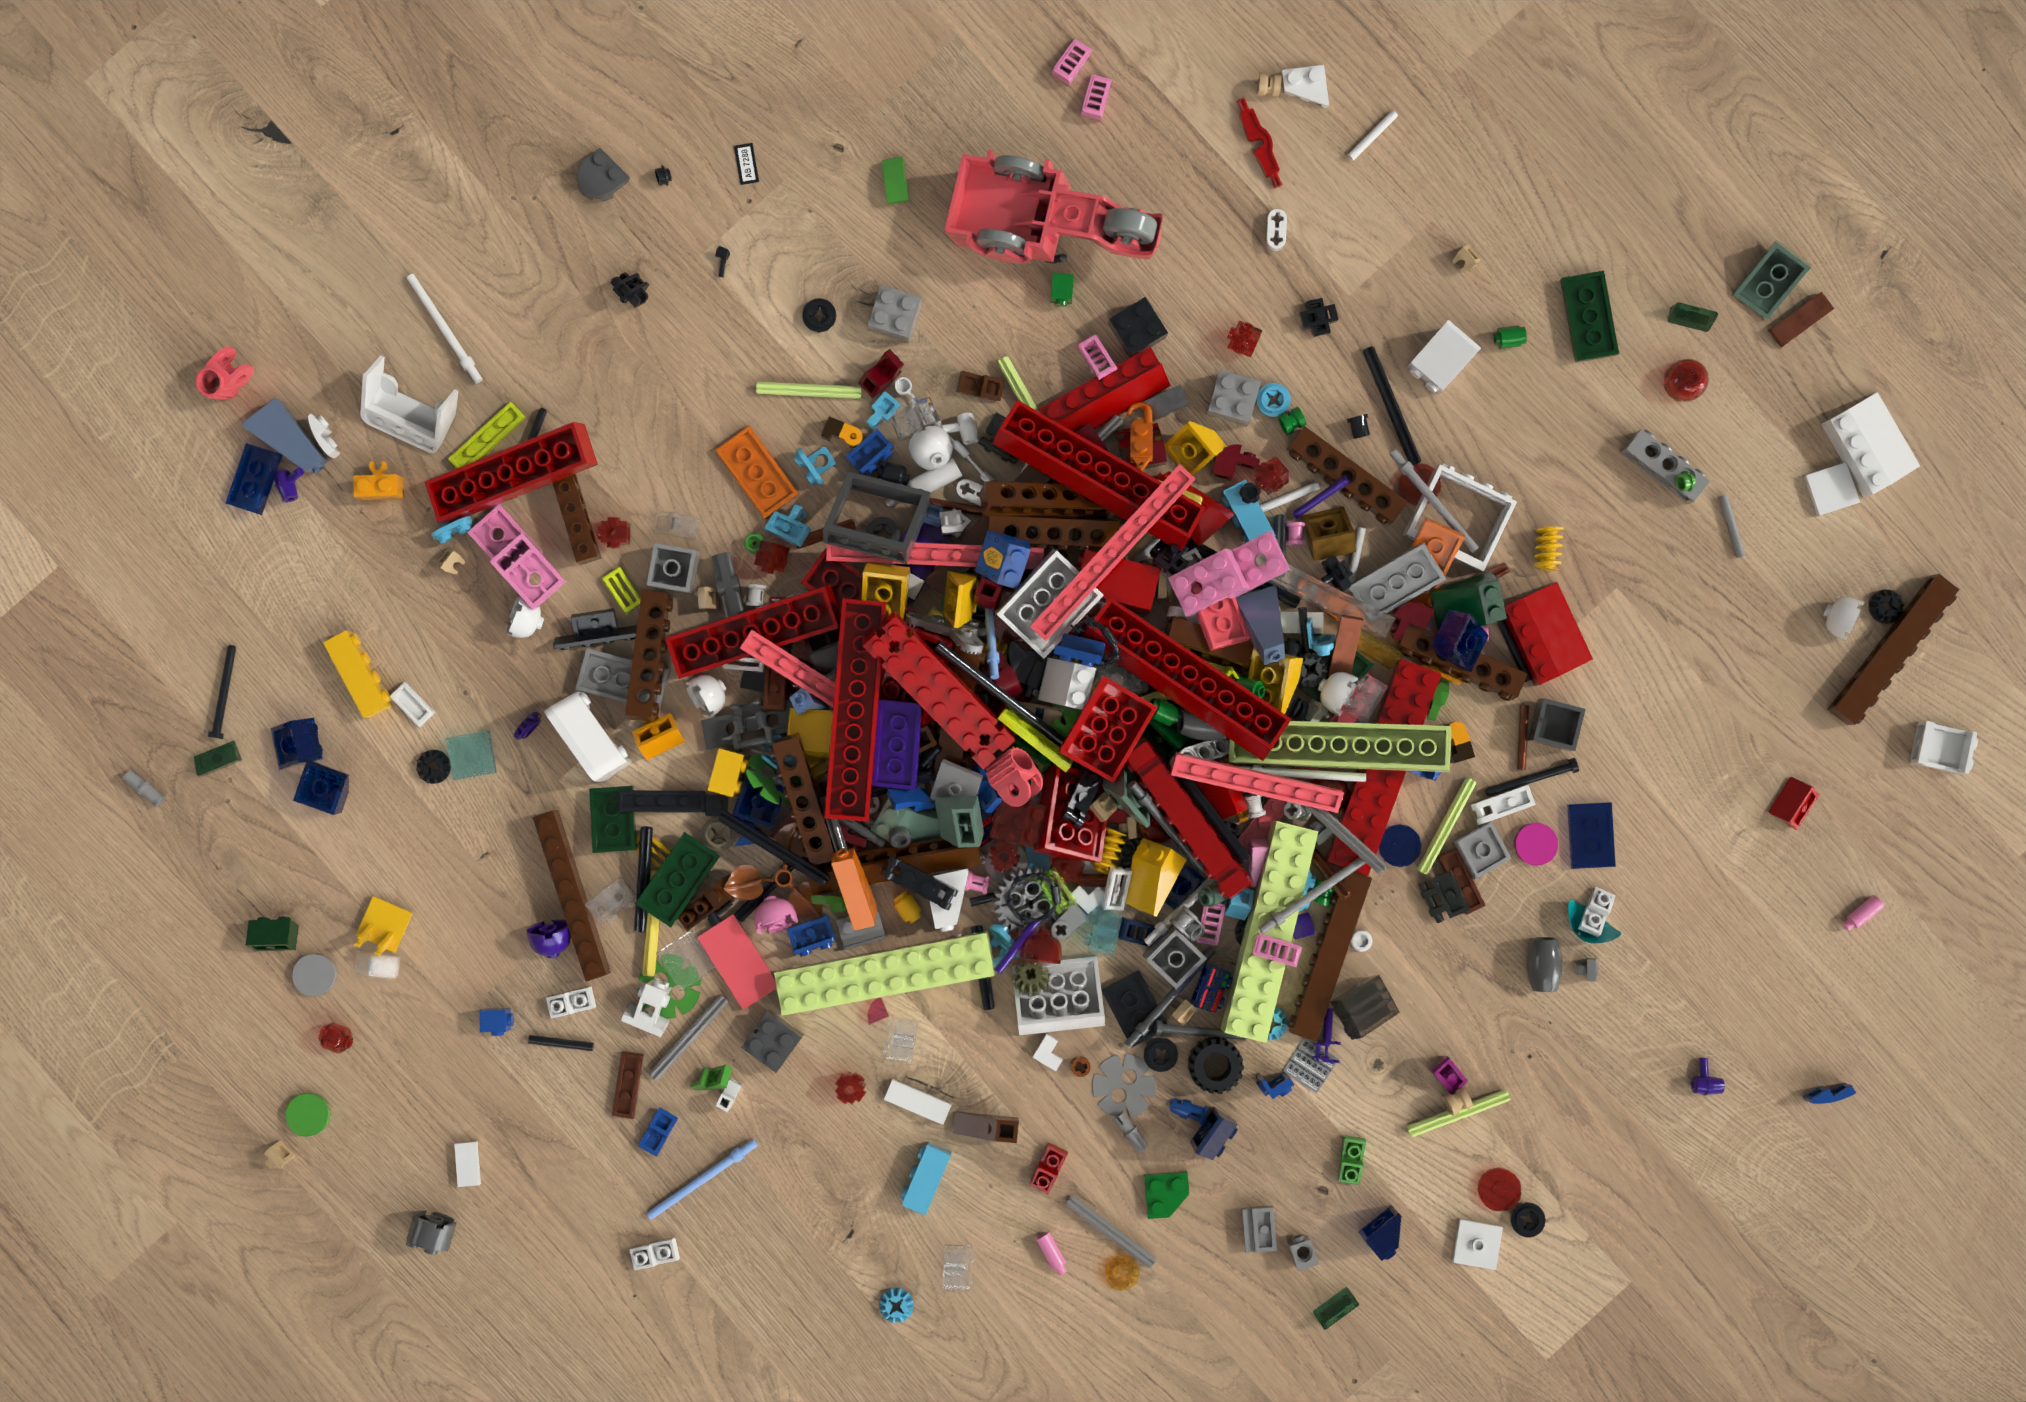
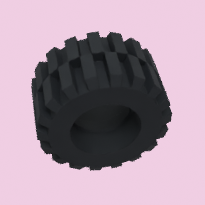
M1205 1038V1041H1199L1197 1046L1192 1048L1191 1056L1188 1057V1070L1193 1081L1200 1089L1206 1090L1211 1094H1214V1092L1223 1094L1222 1091L1226 1090L1228 1092L1232 1086L1236 1087L1238 1085L1237 1081L1242 1078V1070H1244L1243 1058L1238 1049L1227 1039ZM1213 1053H1221L1228 1060L1226 1072L1219 1077H1210L1203 1069L1205 1059Z

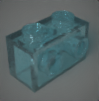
M1096 908V912H1091L1089 924L1093 925L1091 933L1087 932L1084 944L1088 946V951L1114 957L1123 916L1122 913L1102 908Z

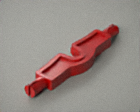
M1241 98L1236 102L1241 110L1239 118L1244 127L1247 140L1249 142L1257 140L1263 142L1262 146L1254 150V156L1261 166L1265 177H1270L1274 189L1278 188L1283 184L1278 176L1280 168L1272 152V138L1268 131L1261 127L1254 109H1249L1245 98Z

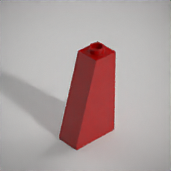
M1168 471L1163 475L1160 472L1154 478L1163 482L1172 472ZM1190 485L1186 491L1201 496V505L1206 507L1191 535L1194 542L1200 546L1235 514Z

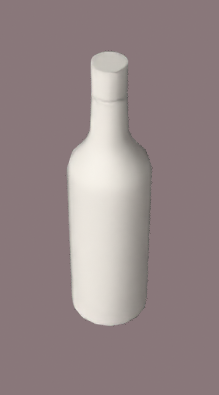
M952 457L944 466L935 470H928L908 481L907 486L932 493L962 477V474ZM892 499L885 500L889 508L900 503V501Z

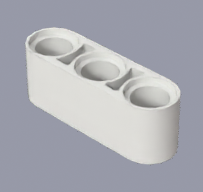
M1227 739L1205 741L1186 747L1178 753L1217 761L1229 754L1230 743ZM1173 755V756L1171 757V759H1170V766H1171V767H1172V764H1173V760H1174V756H1175V755Z

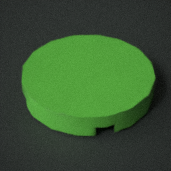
M309 1092L292 1099L287 1106L285 1116L288 1126L294 1133L309 1137L320 1133L326 1128L331 1112L323 1097Z

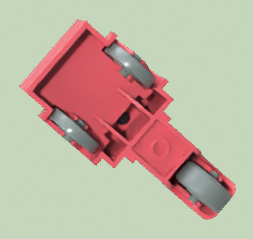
M988 149L986 158L962 154L944 231L958 246L969 247L974 252L983 256L1010 263H1029L1031 259L1053 264L1066 262V254L1055 255L1059 235L1091 240L1111 254L1148 260L1155 254L1156 248H1159L1164 216L1161 213L1151 214L1145 213L1141 209L1124 208L1104 196L1071 191V185L1063 172L1053 169V164L1049 159L1045 160L1043 167L1034 161L1010 155L997 157L992 150Z

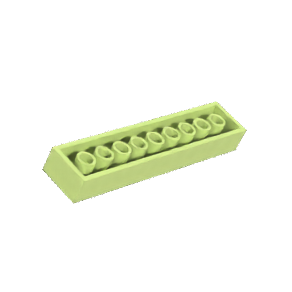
M1290 721L1264 761L1230 739L1229 763L1237 765L1257 764L1264 766L1450 772L1451 726Z
M1275 820L1271 821L1267 838L1269 850L1254 890L1252 909L1248 915L1220 1028L1224 1033L1267 1043L1286 964L1254 955L1252 951L1257 934L1261 933L1258 927L1271 919V915L1277 911L1281 912L1303 897L1319 831ZM1299 910L1286 918V922L1282 925H1276L1264 935L1291 942ZM1268 940L1263 941L1260 952L1264 953ZM1274 942L1271 946L1270 955H1273L1276 945ZM1281 945L1280 952L1278 955V957L1280 958L1283 954V950L1285 947L1284 945Z
M985 931L778 970L774 973L783 1016L995 976L996 971L994 970L995 966L989 933Z

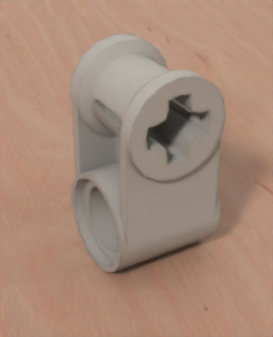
M1073 901L1053 922V925L1050 926V934L1057 940L1066 939L1090 916L1076 901ZM1057 925L1065 927L1063 929L1064 935H1056L1057 929L1055 927Z
M1186 906L1182 907V911L1175 919L1169 921L1191 941L1198 940L1205 932V926Z

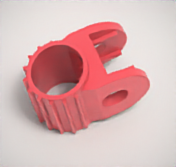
M227 346L215 353L206 363L204 369H200L195 379V386L198 388L197 391L202 393V396L212 399L230 400L249 381L254 373V368L250 364L239 365L237 368L230 364L236 357V351L233 347ZM219 377L220 384L216 391L215 381Z
M1012 747L992 761L986 768V775L990 785L997 791L1003 801L1010 806L1019 807L1024 805L1030 797L1035 796L1042 789L1043 779L1041 773L1034 765L1029 754L1018 747ZM1014 789L1019 795H1014L1011 791Z

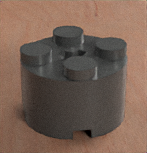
M415 1211L406 1238V1245L412 1248H423L425 1253L437 1255L438 1251L446 1252L450 1248L457 1223L454 1222L455 1219L442 1213L433 1212V1215H426V1211Z

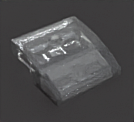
M693 930L656 953L679 991H683L717 969Z

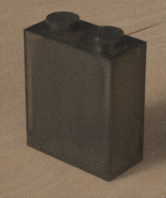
M1380 975L1366 978L1331 1001L1335 1015L1341 1020L1344 1031L1351 1040L1363 1038L1400 1013Z

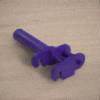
M1328 1008L1324 1018L1323 1043H1320V1040H1317V1043H1313V1045H1316L1315 1056H1312V1058H1316V1061L1322 1059V1062L1340 1063V1060L1329 1059L1328 1046L1330 1044L1341 1045V1042L1331 1041L1334 1008ZM1320 1046H1325L1324 1056H1320Z

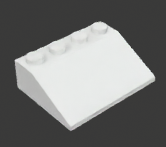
M1878 392L1821 424L1842 462H1847L1851 477L1863 498L1877 493L1920 467Z
M1053 549L1019 585V588L1015 589L995 610V613L1040 656L1045 658L1055 648V645H1058L1062 640L1063 634H1068L1073 629L1070 625L1074 626L1103 597V594L1095 588L1047 641L1041 638L1030 625L1079 573L1057 550Z
M1097 956L1041 962L1042 968L1048 969L1047 975L1050 977V981L1046 983V990L1040 989V995L1032 992L1033 995L1030 998L1028 992L1022 995L1020 989L1014 987L1019 1035L1105 1026ZM1022 965L1012 966V974L1016 973V966L1022 967Z

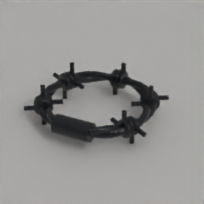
M1086 614V620L1080 621L1074 626L1070 625L1073 628L1072 632H1075V636L1081 637L1080 633L1086 632L1082 629L1083 624L1087 625L1086 628L1091 626L1093 630H1096L1095 627L1101 630L1100 632L1110 646H1113V652L1108 651L1111 659L1110 657L1107 659L1102 658L1101 664H1096L1095 667L1098 665L1104 666L1105 670H1107L1106 665L1114 663L1119 658L1123 660L1120 656L1122 649H1118L1116 644L1118 640L1108 627H1104L1101 623L1095 621V616L1089 618L1088 614Z
M1043 868L1038 873L1023 874L1015 877V879L1012 875L1010 876L1013 882L1007 893L1006 904L1001 906H1008L1015 917L1021 920V923H1024L1023 928H1025L1027 923L1049 920L1051 917L1056 920L1053 914L1058 903L1061 902L1059 885L1054 884L1046 873L1042 872ZM1030 877L1040 880V885H1042L1043 881L1051 884L1050 890L1054 906L1046 912L1041 909L1040 911L1044 915L1035 919L1029 918L1026 915V910L1023 915L1015 911L1013 906L1014 900H1018V898H1012L1013 889L1021 883L1026 886L1023 880Z

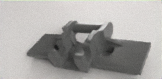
M759 698L753 700V703L730 705L731 710L734 711L732 714L701 720L706 749L709 750L733 744L736 753L746 748L765 744L772 745L774 735L788 732L789 710L794 708L791 701L786 702L785 711H763V700ZM771 714H776L779 718L776 726H771L768 722V717ZM730 723H733L735 728L732 735L729 734L727 729ZM760 729L765 730V736L742 740V733Z

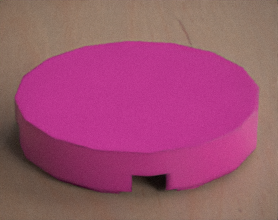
M1530 823L1523 826L1517 832L1514 847L1517 856L1524 863L1533 866L1544 865L1555 857L1558 850V839L1555 832L1549 826L1541 823Z

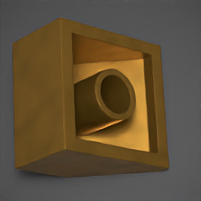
M1344 506L1302 515L1308 547L1314 561L1356 552L1355 532Z

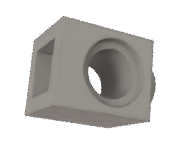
M1299 1234L1292 1237V1241L1287 1242L1298 1271L1319 1265L1308 1235ZM1300 1247H1307L1308 1251L1305 1255H1297V1250Z

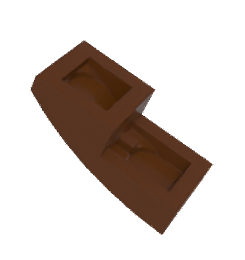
M961 371L956 392L978 398L1001 401L1005 380Z

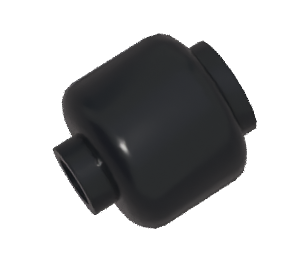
M888 462L885 466L881 465L878 478L907 486L910 475L906 474L907 469L905 466Z

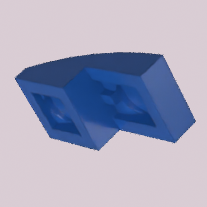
M976 764L972 771L984 775L977 796L984 811L992 813L1003 799L990 785L985 770Z
M917 787L916 790L891 788L887 791V797L895 810L912 807L914 812L933 808L935 805L933 800L930 799L927 790Z
M1842 1083L1832 1090L1820 1086L1803 1096V1098L1812 1104H1825L1848 1098L1856 1094V1091L1852 1085Z
M659 1107L638 1147L657 1157L675 1126L678 1117Z

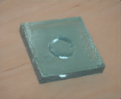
M490 731L446 738L453 780L497 773Z

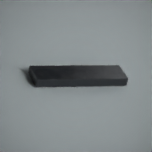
M618 790V812L705 813V791Z

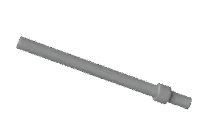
M1396 449L1393 450L1389 455L1398 464L1401 473L1409 477L1452 529L1465 534L1463 542L1472 553L1479 548L1478 545L1413 470L1414 466L1409 461H1406Z
M1360 857L1281 912L1277 911L1271 915V919L1259 926L1258 929L1262 934H1265L1276 925H1282L1286 922V918L1356 871L1366 862Z

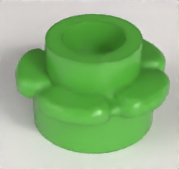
M1683 471L1682 474L1676 476V485L1680 491L1690 492L1693 490L1696 484L1693 474Z
M759 533L747 535L744 542L745 549L749 550L752 554H758L760 550L765 548L763 536Z

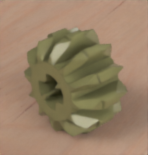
M1033 959L1030 960V964L1023 961L1022 967L1016 966L1015 968L1016 973L1013 974V980L1016 982L1014 987L1020 989L1022 995L1028 992L1030 998L1033 995L1032 992L1040 995V989L1046 990V983L1050 981V977L1047 975L1048 969L1042 968L1041 961L1036 965Z

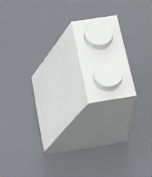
M1448 320L1407 367L1410 369L1411 375L1417 379L1421 378L1431 392L1440 394L1481 347Z
M1047 658L1038 700L1082 710L1090 697L1096 668Z
M969 868L933 876L959 890L956 897L952 898L950 902L952 905L949 910H945L930 901L935 929L940 928L941 932L953 930L954 925L958 923ZM940 890L938 896L943 898L946 892Z

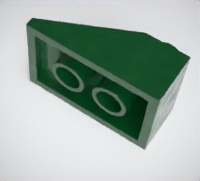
M1491 571L1429 591L1439 631L1457 629L1459 623L1463 624L1465 628L1488 625L1507 619L1500 582Z

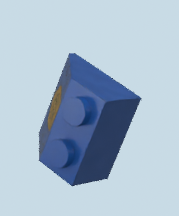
M987 530L975 571L997 584L1018 589L1031 550L1029 541Z

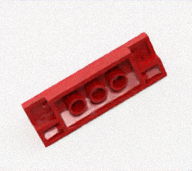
M1150 346L1116 365L1117 370L1100 380L1097 377L1089 380L1039 408V412L1073 432L1078 431L1088 423L1095 429L1108 422L1114 415L1118 416L1126 412L1131 405L1143 402L1171 385L1162 363L1160 364Z

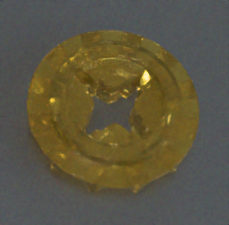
M1128 1256L1112 1258L1105 1268L1106 1281L1111 1288L1116 1290H1130L1131 1287L1136 1285L1139 1278V1268L1136 1262ZM1118 1266H1120V1268H1122L1123 1271H1128V1273L1125 1274V1282L1124 1279L1121 1278V1276L1115 1277L1119 1273Z

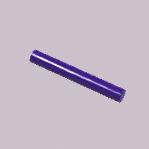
M1342 477L1292 512L1293 516L1298 519L1350 482L1347 477Z
M1032 922L1026 926L994 968L998 974L1001 975L1040 922Z

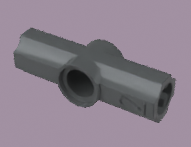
M731 553L716 554L712 556L717 576L716 586L719 596L722 597L727 618L745 611L740 595L741 586L738 575L735 574Z

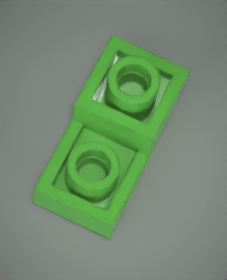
M903 156L882 160L888 205L909 201Z
M1344 1135L1338 1182L1360 1185L1366 1147L1365 1138Z

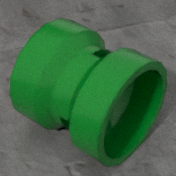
M1298 406L1291 409L1290 413H1283L1278 416L1279 423L1286 435L1292 433L1294 428H1302L1307 425L1305 417Z
M1315 880L1314 888L1323 882ZM1331 887L1325 891V894L1322 893L1312 901L1329 907L1331 902L1330 895L1334 893V889Z

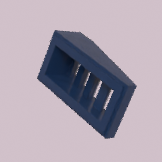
M1122 916L1116 937L1120 940L1148 946L1142 940L1145 928H1147L1146 938L1155 930V925ZM1136 926H1139L1138 931H1137V935H1136V938H1135V937H1133V936H1134V932H1135Z

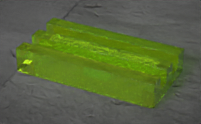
M1054 867L1045 872L1051 880L1050 876H1055L1069 898V901L1066 902L1060 893L1062 904L1060 906L1058 904L1056 907L1058 915L1062 913V910H1068L1069 906L1077 905L1076 899L1057 869ZM1043 881L1040 886L1054 906L1051 891Z

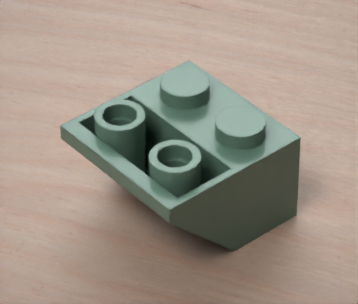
M978 796L935 798L941 838L958 848L980 847L984 836Z

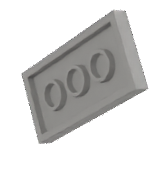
M1423 541L1352 582L1350 590L1370 622L1446 580V576Z
M586 648L575 689L627 703L632 660ZM667 669L664 670V674H660L659 682H662L661 695H657L656 702L659 703V711L670 670ZM650 672L645 673L642 680H650L653 674ZM642 694L639 701L646 702L650 694Z

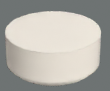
M1356 930L1353 933L1350 944L1355 950L1363 952L1371 947L1372 937L1365 930Z

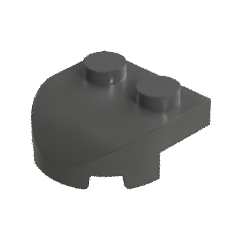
M601 148L581 162L577 174L578 189L590 200H593V198L603 199V201L613 198L614 193L630 180V177Z

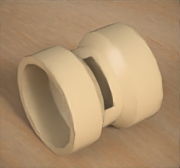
M1259 74L1257 95L1271 94L1272 97H1279L1281 75L1268 77L1267 74Z
M1463 1087L1457 1089L1455 1094L1443 1096L1444 1104L1452 1116L1459 1114L1462 1108L1469 1109L1473 1107L1471 1098Z

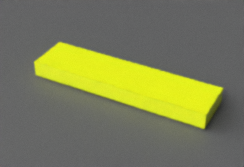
M510 401L451 455L448 460L456 468H460L484 458L526 417Z
M1006 706L997 718L1064 772L1069 770L1074 760L1058 752L1060 747Z

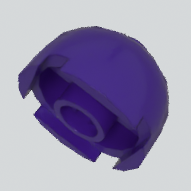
M551 920L553 924L550 925L540 922L527 929V939L535 953L547 956V958H555L568 947L571 935L565 920Z

